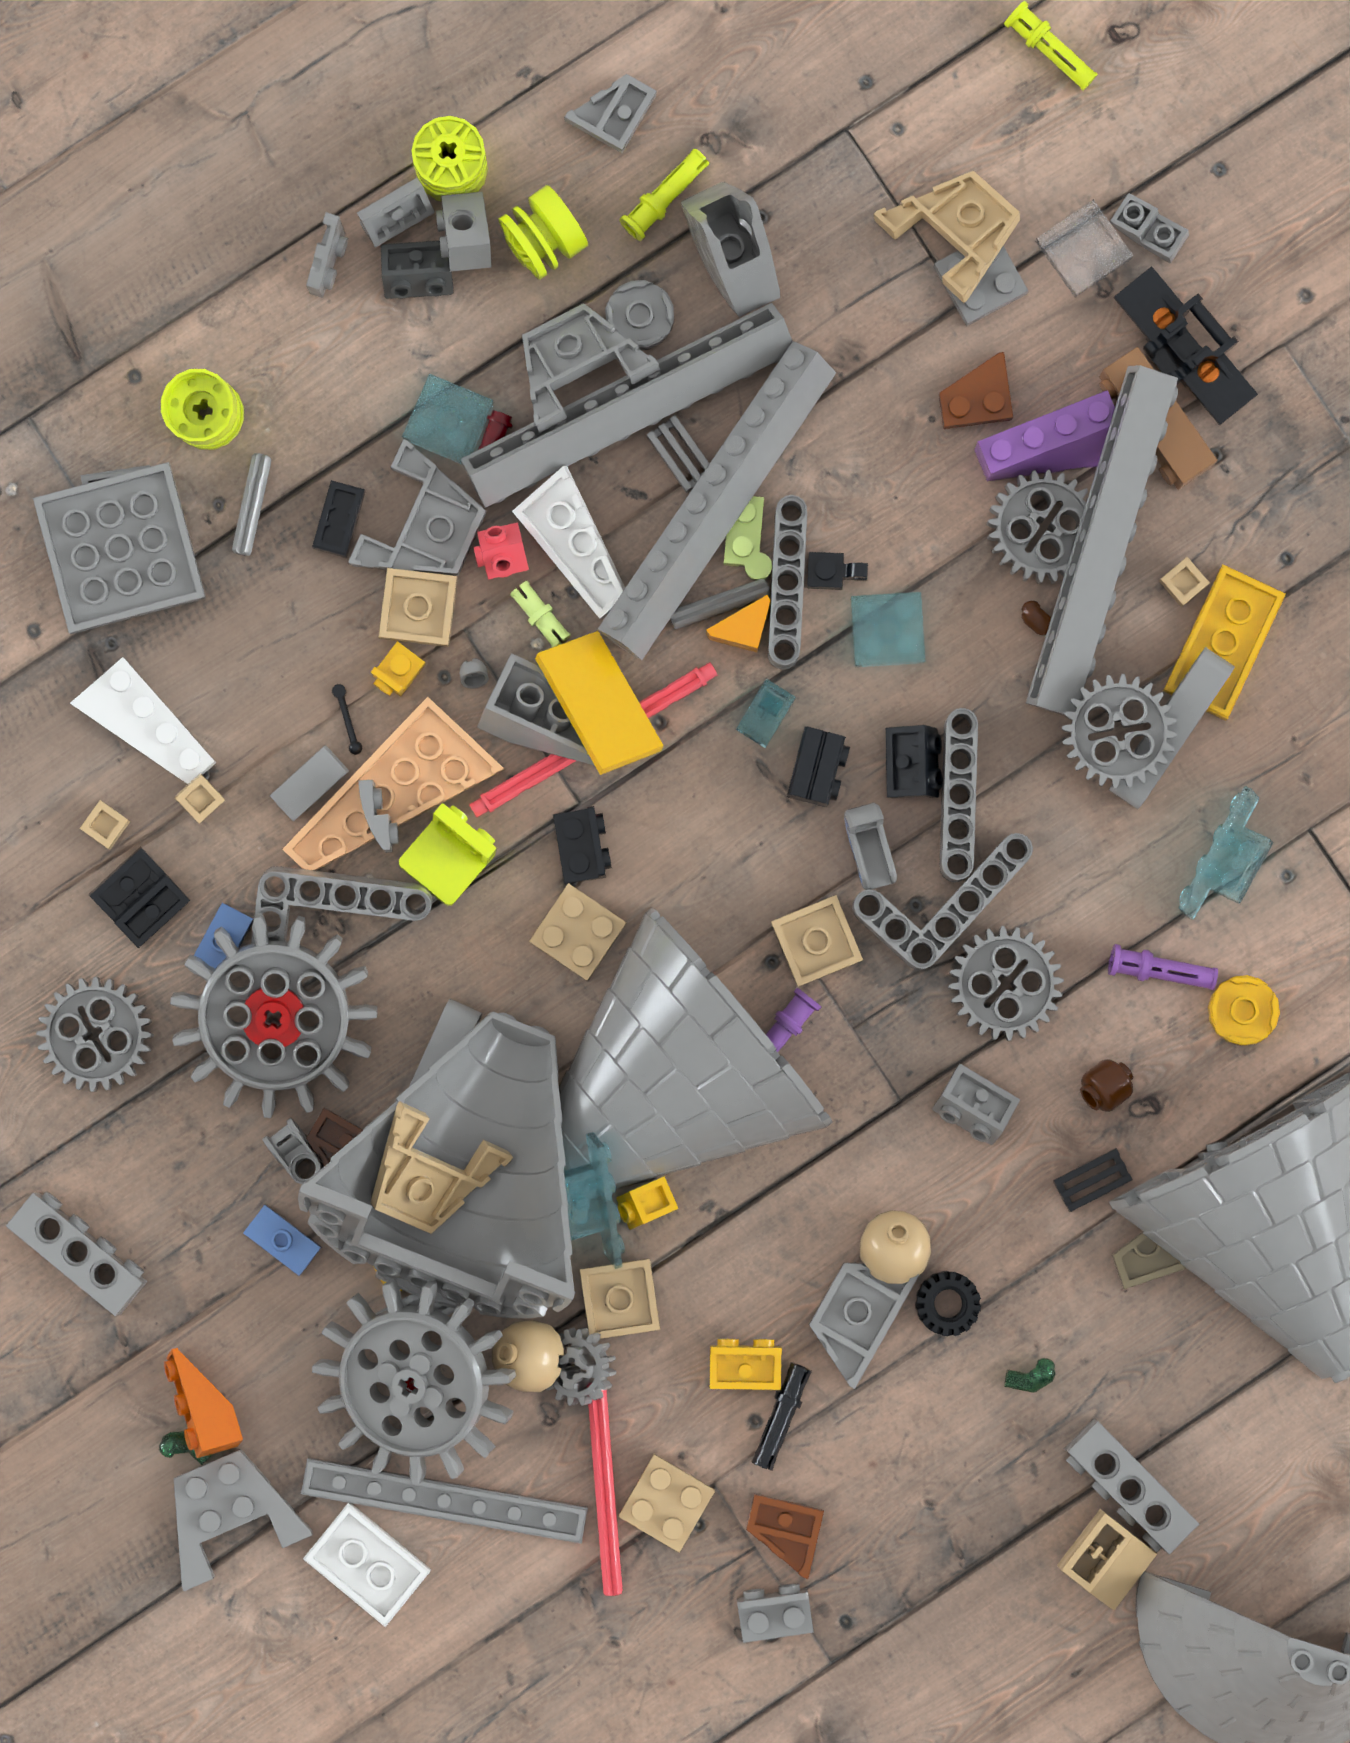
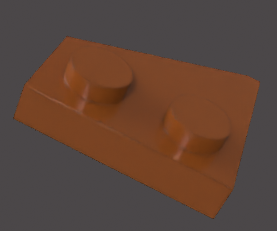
M1004 352L996 354L939 393L943 429L1011 421L1013 419Z
M754 1493L746 1530L797 1571L801 1577L808 1579L824 1510Z

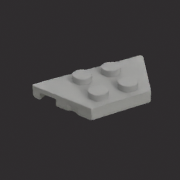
M844 1262L813 1315L809 1326L849 1386L853 1389L859 1383L919 1274L903 1284H888L873 1277L870 1274V1269L864 1263Z

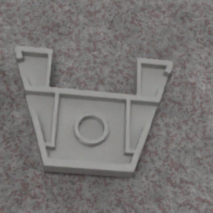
M584 303L522 335L530 382V395L534 410L533 417L539 433L567 419L563 407L553 392L554 390L614 359L619 361L632 385L660 371L659 364L652 355H646L635 342L629 338H624L615 331L613 325Z
M403 439L391 469L423 483L396 546L393 548L360 534L348 563L354 567L393 568L459 576L477 532L484 520L486 510L454 481L441 472L434 463L422 455L409 441Z
M242 1449L174 1478L183 1591L215 1578L201 1544L202 1542L261 1516L269 1515L282 1548L313 1535V1531L308 1524L303 1522L286 1499L284 1500L270 1484L271 1482Z

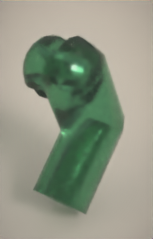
M1042 1358L1037 1361L1036 1368L1027 1374L1007 1370L1004 1387L1035 1393L1053 1382L1056 1376L1055 1364L1048 1358Z
M184 1431L166 1434L159 1444V1451L163 1456L172 1458L174 1454L189 1453L201 1465L213 1455L210 1454L197 1458L194 1449H188Z

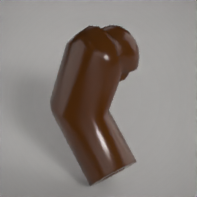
M1027 601L1024 603L1021 609L1024 623L1035 633L1046 635L1051 617L1040 608V604L1037 601Z

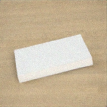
M348 1503L303 1558L384 1627L388 1625L431 1571L427 1565L352 1503Z

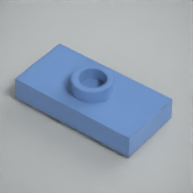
M222 903L194 956L201 958L209 966L216 968L226 958V955L216 943L214 937L215 930L222 926L230 934L236 947L240 948L253 923V918Z
M267 1205L262 1207L243 1232V1234L298 1276H301L322 1248Z

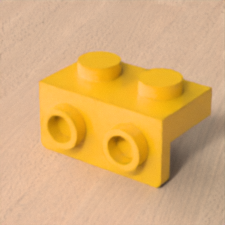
M717 1339V1345H710L709 1388L781 1390L782 1347L774 1346L773 1339H753V1346L739 1345V1339Z

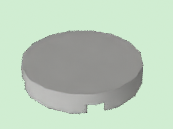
M646 280L630 281L619 286L613 292L605 308L606 321L613 325L615 331L624 338H629L635 342L640 350H649L661 344L670 334L674 323V308L668 293Z

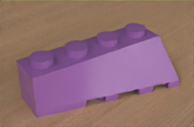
M1108 390L978 441L974 451L986 480L995 481L1017 478L1019 475L1030 476L1034 470L1038 474L1045 473L1047 470L1055 473L1068 469L1097 467L1115 410Z

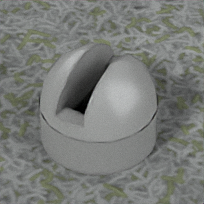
M473 658L470 662L464 661L460 666L461 684L471 689L484 686L489 680L485 663L477 658Z

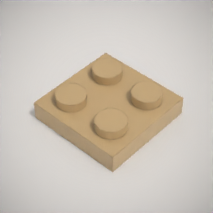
M387 568L379 639L449 647L457 576Z
M568 883L529 942L588 981L627 922Z
M837 895L771 921L797 987L863 961Z
M650 1259L580 1269L589 1335L598 1332L601 1334L600 1339L660 1330Z
M654 1453L618 1517L680 1553L715 1493V1489Z

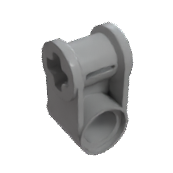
M289 1118L285 1127L271 1137L265 1136L262 1140L277 1161L283 1165L291 1178L297 1183L304 1184L308 1179H303L298 1169L302 1161L311 1159L316 1167L314 1175L324 1165L306 1139L307 1136L292 1118Z

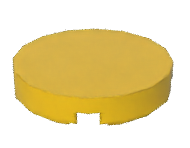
M1248 975L1231 977L1219 984L1212 993L1208 1005L1209 1021L1216 1034L1226 1042L1239 1046L1257 1044L1267 1038L1277 1026L1280 1015L1278 998L1268 984L1259 978Z

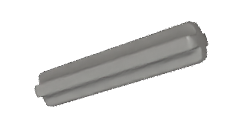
M254 453L250 463L232 545V551L242 556H250L253 548L271 466V458L265 454Z
M759 579L679 607L670 620L673 627L679 629L751 604L766 595L769 597L770 590L766 580Z

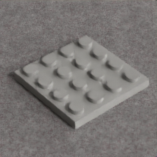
M169 462L33 498L70 634L206 598Z

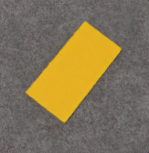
M1222 564L1163 691L1172 695L1200 653L1207 647L1235 666L1231 675L1206 710V712L1223 720H1228L1286 593Z
M599 631L537 653L536 662L600 775L661 752L664 745Z

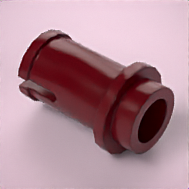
M495 410L492 411L491 416L487 415L486 420L489 422L478 450L505 437L508 428L512 429L513 427L511 424L512 417Z

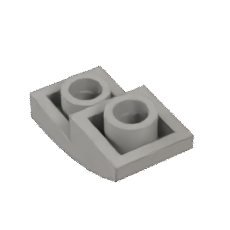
M1130 193L1127 194L1110 220V224L1120 232L1169 263L1173 261L1189 236L1188 229L1160 215L1158 208Z
M325 745L278 787L270 797L294 822L349 770Z
M358 780L361 804L369 828L381 848L386 853H392V844L399 843L397 822L391 823L389 814L377 815V809H383L382 789L376 788L373 780Z

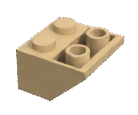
M1099 1509L1057 1566L1085 1590L1112 1610H1115L1156 1557L1157 1553Z

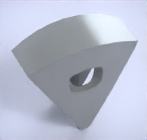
M720 182L681 201L687 224L703 264L723 298L739 317L780 298V288L770 245L758 206L753 197L726 182Z

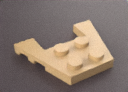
M975 171L968 172L932 187L933 192L915 198L911 196L901 200L902 205L887 211L886 208H882L874 213L875 222L895 240L919 220L924 219L965 256L963 260L942 276L943 285L963 303L968 300L1020 221L1019 211Z
M399 1101L394 1113L370 1204L379 1212L432 1234L465 1203L463 1199L477 1186L482 1188L491 1180L489 1175L501 1164L505 1167L512 1160L513 1156L509 1151L483 1140L466 1168L461 1170L413 1148V1145L430 1118L425 1112Z

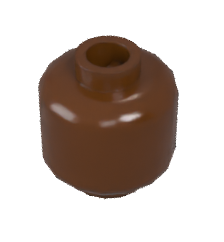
M1104 1059L1083 1075L1081 1079L1082 1087L1080 1088L1081 1096L1087 1105L1094 1110L1113 1111L1132 1095L1133 1084L1131 1080H1133V1074L1124 1063L1120 1062L1118 1064L1113 1060Z

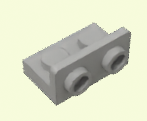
M415 178L357 212L363 230L376 248L432 215L435 211L422 184Z
M959 1063L932 1110L938 1113L944 1121L956 1124L970 1132L971 1136L976 1140L993 1145L1003 1133L1020 1099Z
M794 1583L779 1586V1592L765 1594L764 1589L744 1591V1597L737 1598L743 1643L814 1633L807 1588L800 1589V1584Z

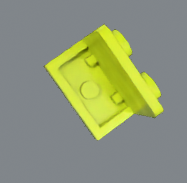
M442 803L433 813V819L400 857L399 866L419 884L427 888L443 904L451 906L494 858L497 848L493 845L495 840L490 834L481 828H478L476 831L466 823L468 818L461 810L453 805L448 808Z

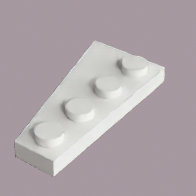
M563 466L512 512L595 614L602 619L614 606L624 591L625 586L568 467Z
M123 657L70 703L187 784L200 773L203 775L216 764L214 759Z

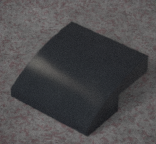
M141 846L89 893L94 902L114 921V924L138 949L190 901L184 892Z

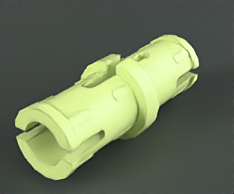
M528 581L519 585L527 595V599L524 598L517 588L511 592L510 596L515 599L530 617L528 622L531 626L536 625L552 645L551 647L562 644L554 635V631L557 632L564 642L571 636L552 614L553 608L550 604H544Z

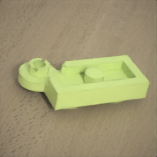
M753 496L726 535L724 565L745 566L747 576L757 581L759 579H766L771 574L772 561L769 556L760 552L764 497Z

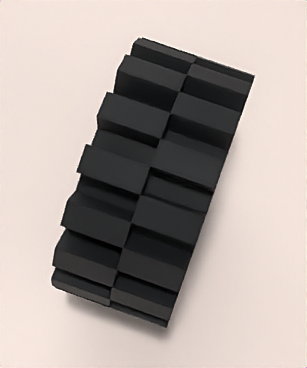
M942 1271L941 1273L931 1275L930 1278L924 1280L916 1294L917 1301L915 1305L919 1319L929 1330L942 1336L961 1335L960 1333L964 1331L967 1332L971 1329L972 1324L976 1323L979 1311L981 1312V1297L976 1286L967 1277L956 1272ZM943 1290L956 1291L962 1300L961 1310L957 1315L950 1318L940 1316L935 1309V1298Z

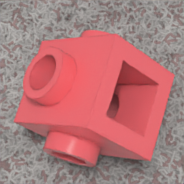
M518 522L504 526H492L487 530L477 532L480 546L473 547L478 568L485 566L488 580L497 577L504 578L514 573L529 570Z

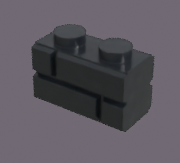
M808 726L804 727L786 797L822 807H827L829 800H837L841 780L835 779L838 766L845 767L850 750L849 746L844 745L845 736Z

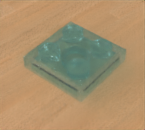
M429 374L402 438L463 464L461 458L473 453L494 401Z
M921 592L851 596L855 667L925 663Z

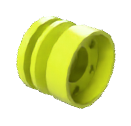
M454 116L438 117L422 126L414 138L412 157L417 179L422 184L425 192L437 201H441L442 195L478 192L485 183L488 166L483 139L476 127L465 119ZM447 151L452 154L454 152L455 158L451 159L448 156L443 158L442 153Z
M545 185L528 197V202L533 212L532 215L529 216L519 206H515L512 208L518 224L507 214L498 218L509 248L518 261L539 280L547 275L541 259L551 269L555 270L558 268V261L553 252L554 250L558 249L565 257L570 259L588 247V241L578 222L562 199L549 185Z
M189 369L177 374L166 385L161 397V414L166 426L178 438L201 450H215L229 444L238 435L244 421V406L239 394L218 374L206 369ZM207 406L213 410L212 415L208 414L205 418L199 415L200 409L206 410Z

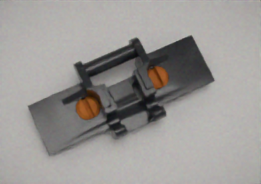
M1151 266L1114 296L1117 303L1146 336L1148 343L1143 347L1145 353L1162 373L1177 377V384L1181 382L1185 387L1187 386L1219 426L1258 395L1225 355L1239 341L1235 336L1231 338L1202 304L1203 298L1199 293L1183 304ZM1189 311L1192 312L1220 346L1217 350L1212 351L1206 345L1202 348L1186 329L1188 323L1184 317Z

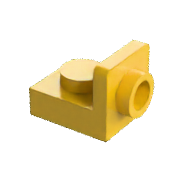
M397 641L379 666L372 669L371 674L376 678L373 684L388 696L395 692L401 697L426 663Z
M665 1176L616 1198L618 1213L623 1222L627 1223L630 1230L679 1209Z

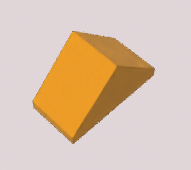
M768 595L706 629V635L709 640L757 653L771 602Z

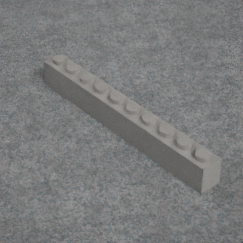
M770 303L658 359L660 371L632 385L626 375L563 407L567 419L539 433L535 422L461 458L463 466L484 507L500 503L508 496L524 488L534 486L538 481L557 472L561 467H569V465L585 457L593 456L601 449L617 441L625 440L631 434L649 425L659 423L663 418L674 412L687 409L694 402L710 394H716L722 391L724 387L740 379L748 378L756 371L772 363L779 362L792 343L785 320L773 303Z
M792 341L611 608L598 630L619 648L643 660L823 394L836 372L817 351Z
M1141 365L1127 367L1026 704L1064 715L1065 711L1076 712L1077 708L1071 703L1072 698L1080 701L1084 699L1080 689L1084 688L1087 678L1092 675L1095 668L1096 660L1094 653L1097 644L1102 642L1106 631L1104 620L1107 611L1113 607L1116 599L1114 588L1117 578L1122 575L1126 566L1125 551L1128 543L1135 536L1137 525L1134 523L1138 509L1143 507L1147 497L1146 482L1148 476L1154 472L1157 464L1156 449L1158 443L1163 440L1168 427V423L1165 421L1169 408L1174 405L1178 395V388L1176 387L1177 377Z

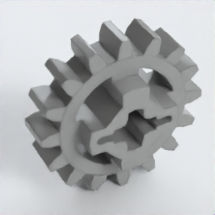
M586 1327L580 1328L577 1331L575 1328L564 1330V1334L559 1333L563 1348L567 1347V1354L559 1356L558 1367L561 1368L560 1375L552 1386L547 1388V1391L556 1389L555 1399L559 1401L567 1398L569 1406L576 1405L579 1402L583 1406L592 1403V1399L595 1401L603 1398L602 1390L611 1389L612 1387L607 1377L616 1375V1371L609 1368V1363L616 1360V1358L611 1355L607 1356L605 1352L610 1347L609 1342L599 1344L601 1334L597 1332L589 1335L588 1328ZM595 1378L592 1384L584 1390V1387L589 1384V1379Z

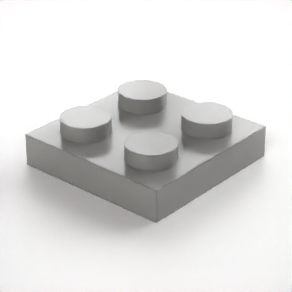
M1004 246L966 302L963 303L944 285L966 326L1028 293L1026 285ZM956 251L934 263L933 267L941 281L945 273L965 258L963 254Z

